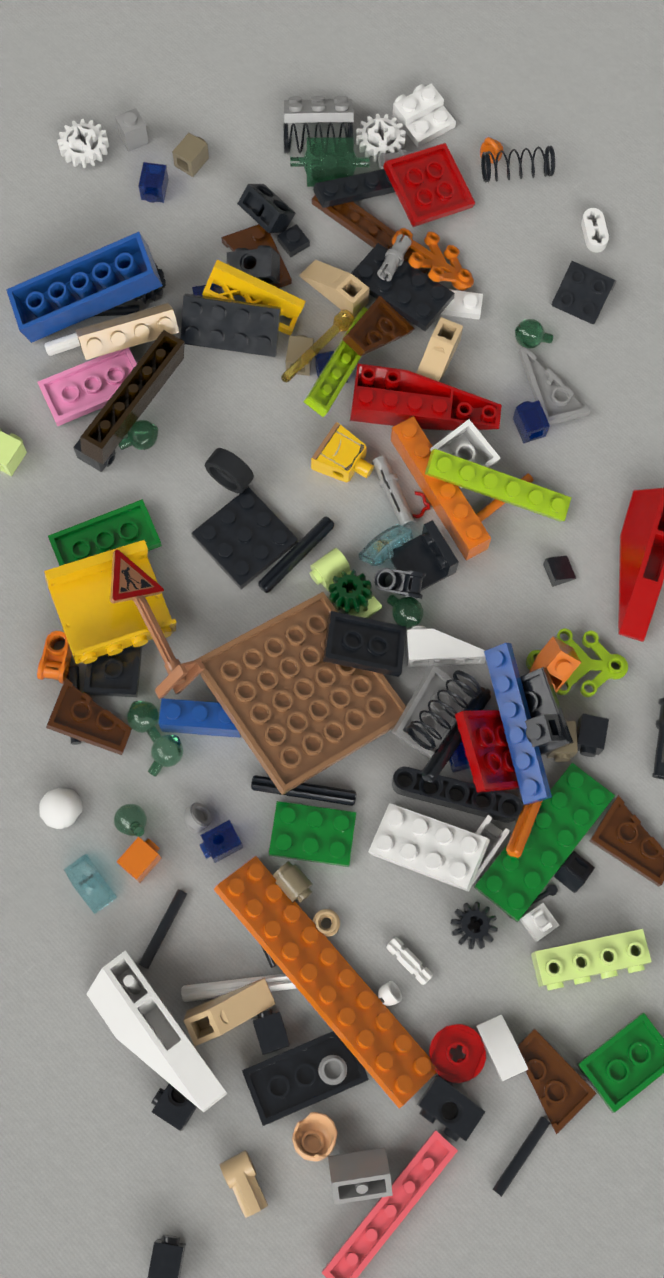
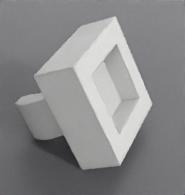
M544 903L520 919L535 942L560 926Z

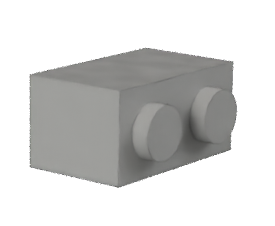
M385 1147L328 1156L334 1205L393 1196Z

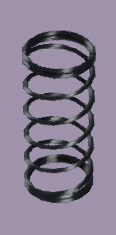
M318 122L315 127L313 149L307 123H304L300 148L295 124L292 123L289 141L288 123L283 124L285 154L290 152L293 127L299 154L303 149L305 127L307 129L310 151L313 154L318 126L324 153L327 152L330 126L332 128L336 153L339 152L343 126L347 150L349 153H353L352 122H348V134L346 125L342 122L338 146L336 145L334 127L330 122L327 129L325 148L321 125Z
M551 145L547 146L544 154L542 148L538 146L534 150L533 157L528 148L523 149L521 157L517 150L512 149L508 159L505 152L500 150L497 154L496 162L490 151L483 152L481 157L483 181L489 183L491 179L489 154L494 163L495 181H498L497 165L501 152L504 154L507 164V179L510 180L509 165L513 151H515L518 157L519 176L522 179V158L525 150L529 152L531 158L532 178H534V158L537 149H540L543 155L544 176H553L555 172L554 149ZM549 151L551 156V170L549 167Z
M456 670L453 673V679L446 681L447 690H438V700H430L428 702L429 711H420V721H412L407 726L409 736L424 749L433 750L436 747L435 741L430 735L437 740H442V737L434 728L423 722L421 718L422 713H430L442 727L451 730L450 724L445 719L432 712L430 708L432 702H438L451 717L456 719L445 706L455 714L457 712L451 706L441 702L439 698L440 692H447L459 706L464 709L469 708L463 698L449 691V682H456L471 698L477 699V696L482 693L479 683L468 673ZM457 674L468 679L478 692H475L467 684L461 682ZM453 695L456 696L458 699H460L466 706H464V705H462L460 702H458V701L453 697ZM436 717L441 719L447 726L441 723ZM413 723L422 724L423 727L428 731V733H427L423 728H421V727H419L418 725H415V724H413ZM413 729L422 734L431 746L420 740ZM429 729L435 732L439 737L434 735Z

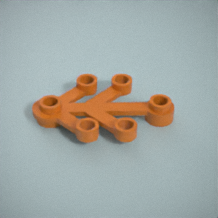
M401 228L396 231L392 238L393 245L399 234H403L402 239L406 235L412 241L409 247L416 251L412 253L408 260L412 267L417 269L421 267L431 268L428 273L431 280L435 282H451L458 290L465 291L467 288L472 287L474 279L470 271L462 268L457 258L460 253L457 247L448 245L442 254L438 246L440 241L439 235L430 231L424 238L425 244L431 250L429 251L412 239L413 234L408 229ZM444 256L449 260L450 264L446 262Z

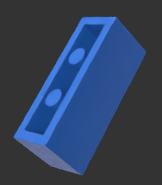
M161 699L159 726L162 732L241 737V734L220 703Z

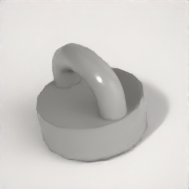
M201 803L192 804L186 809L184 814L185 824L192 833L204 830L212 822L210 811Z

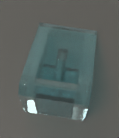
M84 854L64 869L73 887L94 914L117 898L87 854Z

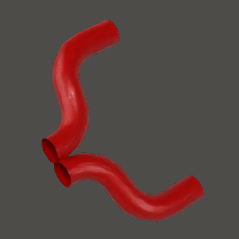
M415 491V495L422 497L426 507L421 510L420 514L412 515L414 518H421L426 510H430V503L426 501L425 494Z

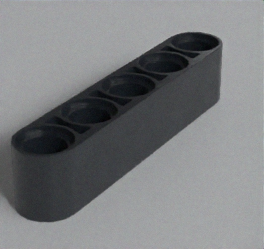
M400 767L395 771L392 778V788L399 795L485 818L489 815L493 820L500 822H513L522 811L521 800L513 794L502 791L477 793L475 784L441 775L432 782L436 785L437 792L433 794L427 793L423 785L428 781L422 779V770ZM402 775L407 776L411 780V785L403 787L398 783L397 778ZM453 789L460 790L463 794V799L459 801L452 799L449 791ZM476 797H486L489 801V806L485 808L480 807L476 803ZM502 804H512L515 808V813H505L502 809Z

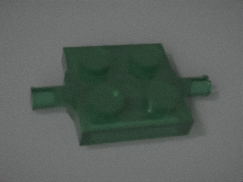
M307 137V150L304 157H290V161H299L290 162V167H304L307 174V187H314L315 183L352 176L356 167L369 168L370 163L360 162H370V157L355 156L353 137Z

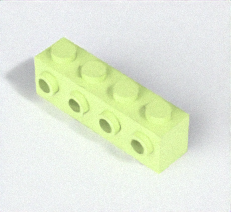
M643 929L531 953L538 986H547L548 991L563 988V982L574 980L575 985L591 982L590 976L600 974L601 979L618 976L617 970L627 968L628 973L645 970L644 965L652 962Z

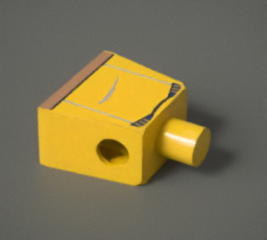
M338 422L334 424L311 458L312 470L343 482H349L355 472L367 479L372 473L374 465L364 460L367 446Z

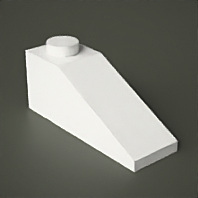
M414 626L406 632L407 667L485 664V650L438 630L426 629L425 626Z

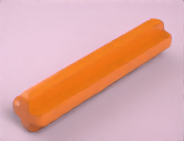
M542 801L523 805L506 847L509 856L519 858L522 855Z

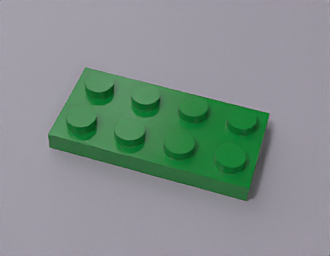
M143 499L48 535L59 566L145 540L148 551L162 546Z

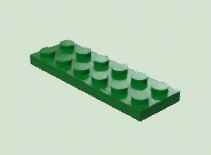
M571 763L550 790L552 797L542 801L522 855L519 858L511 857L507 854L505 847L474 886L477 891L516 922L524 915L616 796L574 763Z

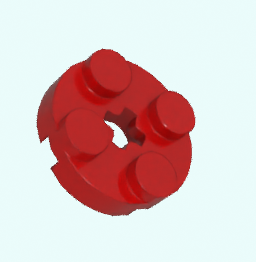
M463 1024L445 1026L434 1035L429 1046V1057L432 1064L437 1068L435 1071L438 1076L448 1082L462 1083L473 1079L482 1071L486 1061V1050L481 1037L474 1029ZM460 1045L462 1047L461 1052L465 1054L464 1059L459 1058L455 1062L452 1060L453 1055L449 1052L451 1048L456 1049Z

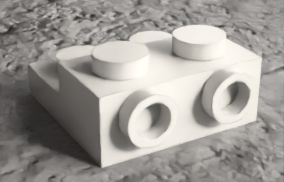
M432 83L427 86L424 84L417 86L412 94L407 97L405 94H402L393 103L392 116L397 118L396 121L403 124V130L406 131V134L417 148L450 131L456 125L454 118L443 106V97Z

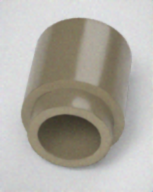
M288 861L273 875L277 880L275 882L276 885L282 889L292 903L296 900L301 903L312 893L310 887L313 883L296 864L292 865Z

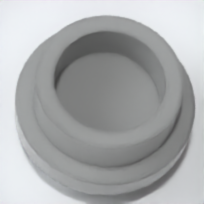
M337 1055L326 1056L319 1064V1076L329 1085L339 1084L346 1077L347 1065Z

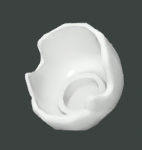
M65 787L48 791L39 804L40 818L47 826L55 829H64L73 825L83 811L81 797L74 790Z

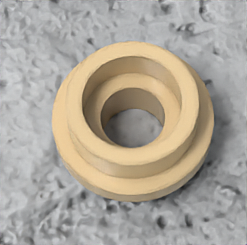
M323 909L317 912L313 918L318 931L326 937H331L338 932L340 919L334 911ZM326 918L332 922L331 927L327 929L321 926V921Z

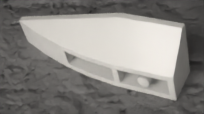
M126 950L105 965L87 992V996L114 1036L202 1112L208 1110L223 1098L227 1092Z

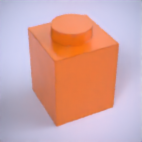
M138 837L116 862L141 883L162 858L157 853L160 848L149 838L144 842Z

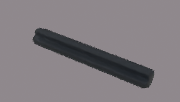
M327 516L323 517L258 582L260 589L265 593H269L334 528V522Z
M253 776L251 782L252 790L281 795L270 777ZM302 783L283 795L353 806L357 794L354 790Z

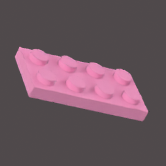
M126 348L99 356L38 381L39 388L57 427L103 408L137 363L130 349Z

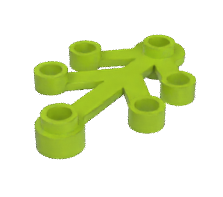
M563 628L557 633L556 638L573 647L581 661V664L564 683L567 686V690L559 689L557 694L566 695L570 691L571 686L590 670L601 672L593 680H587L581 685L580 692L587 698L594 696L597 689L608 679L618 680L626 675L628 671L626 659L618 654H610L598 641L599 636L595 631L585 632L582 637V644L587 648H591L601 660L591 659L572 639L573 634L569 629ZM560 634H566L569 640H562ZM586 636H592L594 642H588ZM533 650L528 654L526 666L529 670L534 663L533 657L537 656L541 650ZM611 663H617L620 669H613ZM590 685L593 688V692H586L584 686Z

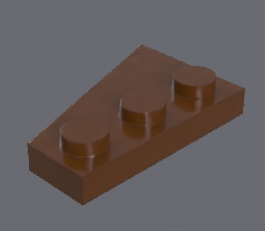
M259 224L221 237L222 243L233 252L237 248L252 250L257 249L258 246L267 245L271 246L280 255L271 234ZM281 255L280 283L271 284L277 288L292 284V279ZM256 262L251 265L250 269L256 266Z
M379 296L342 340L359 356H363L411 334L415 328Z
M65 678L46 728L122 755L132 728L107 709L104 710L92 700L93 698L86 693L83 694L73 686L71 681Z
M618 795L589 841L659 887L664 882V849L654 837L649 835L640 824L641 821L635 814L633 815L624 805L625 802Z
M534 1028L517 1046L528 1067L526 1073L557 1135L597 1093Z

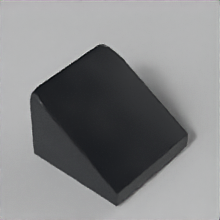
M567 556L545 559L543 566L552 587L576 579Z
M573 850L554 877L573 893H576L586 882L595 867Z

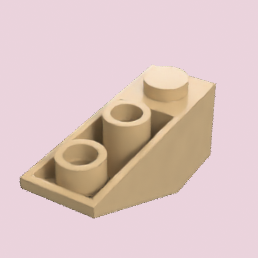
M315 259L300 274L304 281L352 319L368 304L369 287L349 272Z
M442 317L440 318L416 374L441 382L461 341L462 325Z
M264 977L187 1010L183 1021L194 1046H197L223 1035L276 1003Z

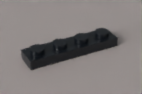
M384 169L315 183L313 188L322 208L395 192Z

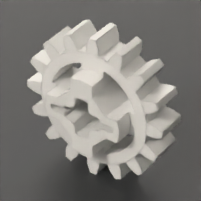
M376 114L375 119L368 116L367 123L364 121L360 122V128H357L356 145H359L360 153L365 152L366 159L373 156V161L376 162L380 153H397L405 147L406 131L402 130V123L396 125L397 118L394 117L389 120L388 114H385L384 118H380V115Z
M81 119L80 124L72 121V127L65 125V132H59L60 139L57 142L62 157H65L67 163L72 161L74 167L79 163H82L83 168H86L87 163L95 166L94 161L96 159L102 162V155L108 154L107 147H109L106 130H102L101 124L94 126L93 120H90L88 124L85 123L84 119Z

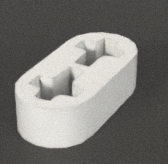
M590 208L584 212L581 226L587 248L592 252L599 253L606 248L609 234L603 213L597 208ZM589 218H592L593 221H596L595 226H593V222ZM595 234L597 235L598 241H601V243H597V240L594 239Z

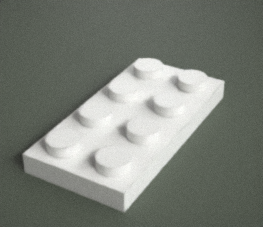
M389 803L368 852L375 857L469 892L490 841L484 836Z

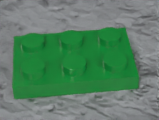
M277 801L269 856L349 867L357 812Z
M641 1013L576 1065L610 1111L615 1113L664 1074V1038L645 1013Z

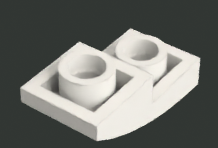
M502 1014L476 1026L501 1081H505L528 1070Z

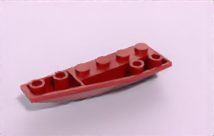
M358 363L350 421L396 426L414 416L421 429L455 430L469 419L478 430H492L500 428L502 405L408 370Z
M664 488L633 490L620 533L618 634L644 642L664 581Z

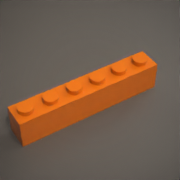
M414 416L392 427L390 441L465 560L467 561L487 550L491 537L457 485L425 475L431 454L430 448L433 446Z

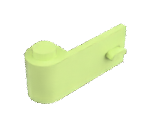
M337 548L332 549L310 565L312 571L309 572L313 581L317 585L321 583L328 592L330 584H334V576L341 578L343 570L347 575L351 574L347 559ZM372 596L368 600L367 608L359 606V613L351 609L349 615L369 618L379 611L382 605Z

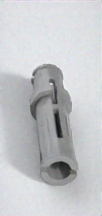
M383 455L375 458L372 461V465H374L379 476V485L381 488H384L400 523V527L407 528L412 526L416 520L399 487L397 474L393 473L387 456Z

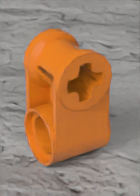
M53 631L47 636L43 654L38 665V679H55L63 684L65 678H68L72 652L64 632ZM65 641V646L62 649L54 650L56 642Z

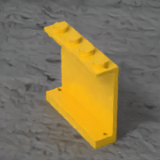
M145 540L116 548L157 582L148 559V548ZM116 549L44 571L45 581L76 664L81 662L89 664L96 661L99 656L105 654L109 656L116 655L122 652L124 648L130 646L140 647L148 643V640L153 639L133 600L118 603L110 602L113 552ZM162 593L145 597L165 638L171 636L176 631L177 622L176 619L172 620Z

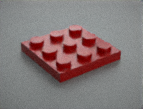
M446 143L385 161L383 165L412 227L473 208L475 205V201Z
M499 710L461 711L455 714L477 793L519 789Z

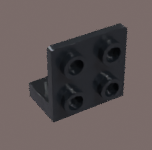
M571 261L551 305L590 324H595L610 291L613 290L617 281Z
M433 520L424 524L421 535L388 552V557L396 570H410L427 574L426 578H423L421 591L456 573L459 563Z

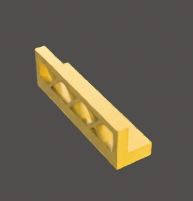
M216 260L202 293L203 296L235 300L233 296L240 295L249 303L281 307V315L291 319L289 326L280 322L279 331L287 335L292 334L296 321L306 302L219 260ZM212 283L221 286L224 293L218 294L210 290Z

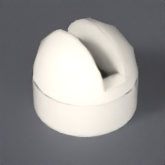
M389 981L380 987L378 998H383V1005L393 1006L402 1001V994L398 986L393 981Z

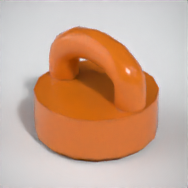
M490 137L485 138L480 148V157H482L483 152L490 151L496 162L498 152L503 150L502 144ZM502 152L499 155L498 161L502 158ZM489 154L491 163H493V159Z

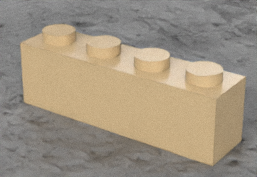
M169 303L75 330L86 360L156 340L163 330L172 335L180 333L174 310Z

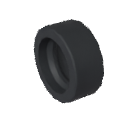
M216 448L204 465L214 480L226 489L238 494L243 493L254 478L252 470L241 458L223 448Z

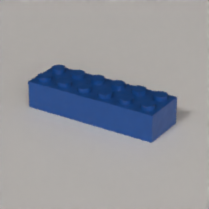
M136 232L8 288L6 291L19 331L32 343L163 285L148 244L140 232Z

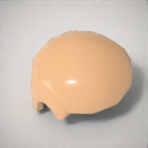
M311 1112L306 1118L299 1121L294 1128L292 1142L295 1152L304 1160L321 1161L334 1150L338 1132L334 1121L326 1114Z

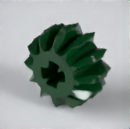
M353 569L351 574L347 575L343 570L341 573L342 577L334 576V584L329 586V592L331 593L329 596L330 601L335 603V608L338 611L344 608L347 614H349L351 609L359 613V606L367 608L368 600L373 596L370 590L372 588L371 582L366 580L364 573L357 576L356 571Z

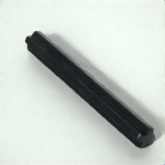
M481 687L482 693L477 696V699L472 698L468 703L469 708L463 711L483 710L491 699V691L488 688ZM457 721L421 771L424 781L432 783L437 779L462 742Z

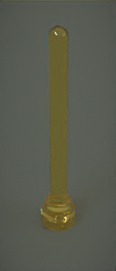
M345 309L336 314L333 325L282 374V381L285 383L289 382L339 332L347 331L355 319L353 314Z

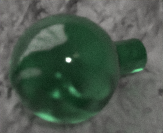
M535 319L523 320L515 328V338L522 347L531 349L538 346L541 342L550 344L553 341V335L545 333L542 324Z
M147 420L136 421L128 431V437L122 439L119 443L120 449L124 450L132 445L139 450H147L153 447L158 438V427Z
M394 595L388 597L387 603L393 607L392 616L398 625L412 628L421 622L423 607L417 599L412 597L398 599Z
M148 701L132 702L127 713L129 726L136 732H147L153 743L162 738L156 728V725L159 723V712L156 706Z
M163 735L154 741L151 747V756L154 762L148 769L151 775L156 777L163 766L167 768L172 767L181 761L184 750L181 740L177 735Z
M136 804L121 806L114 815L116 829L128 836L140 837L144 834V828L147 824L145 811Z

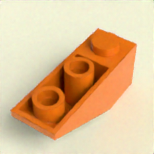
M552 636L537 655L529 673L542 667H547L554 690L557 693L581 664V661L573 647Z

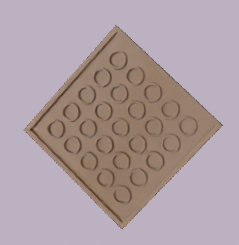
M324 592L195 659H201L205 667L200 673L201 677L281 795L392 730L406 708L383 674L323 662L328 617L331 611L338 612Z

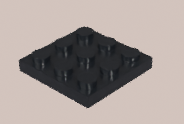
M249 487L191 533L196 542L240 589H243L298 543V538Z

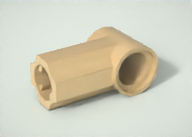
M246 1150L219 1164L226 1183L230 1189H233L245 1218L254 1215L268 1206L255 1177L257 1173Z

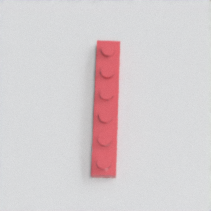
M435 1130L391 1184L393 1196L381 1197L321 1271L326 1278H358L458 1150Z

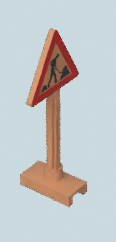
M116 549L113 552L110 602L118 603L128 600L135 602L165 662L164 667L168 673V676L155 689L158 698H164L172 688L175 694H180L205 667L201 659L181 664L179 659L175 658L145 598L161 594L164 588Z

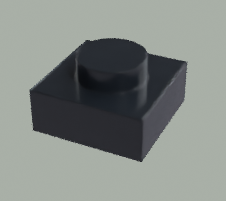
M297 224L277 235V241L290 258L310 246V240Z

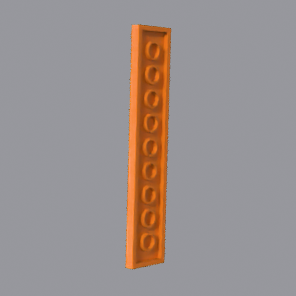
M253 857L216 885L214 891L400 1109L436 1074L435 1069L437 1068L432 1064L426 1052L389 1009L382 1004L383 1002L327 937L318 931L314 922L295 901L292 903L282 889L276 885L275 882L277 880L258 857Z

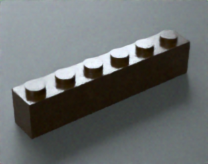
M165 330L161 332L80 436L81 452L102 465L106 462L183 361L185 341Z

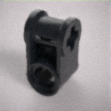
M382 568L376 572L374 583L379 590L422 599L421 588L423 578H426L427 574L410 570L402 571ZM389 574H391L393 577V582L389 587H387L385 579Z

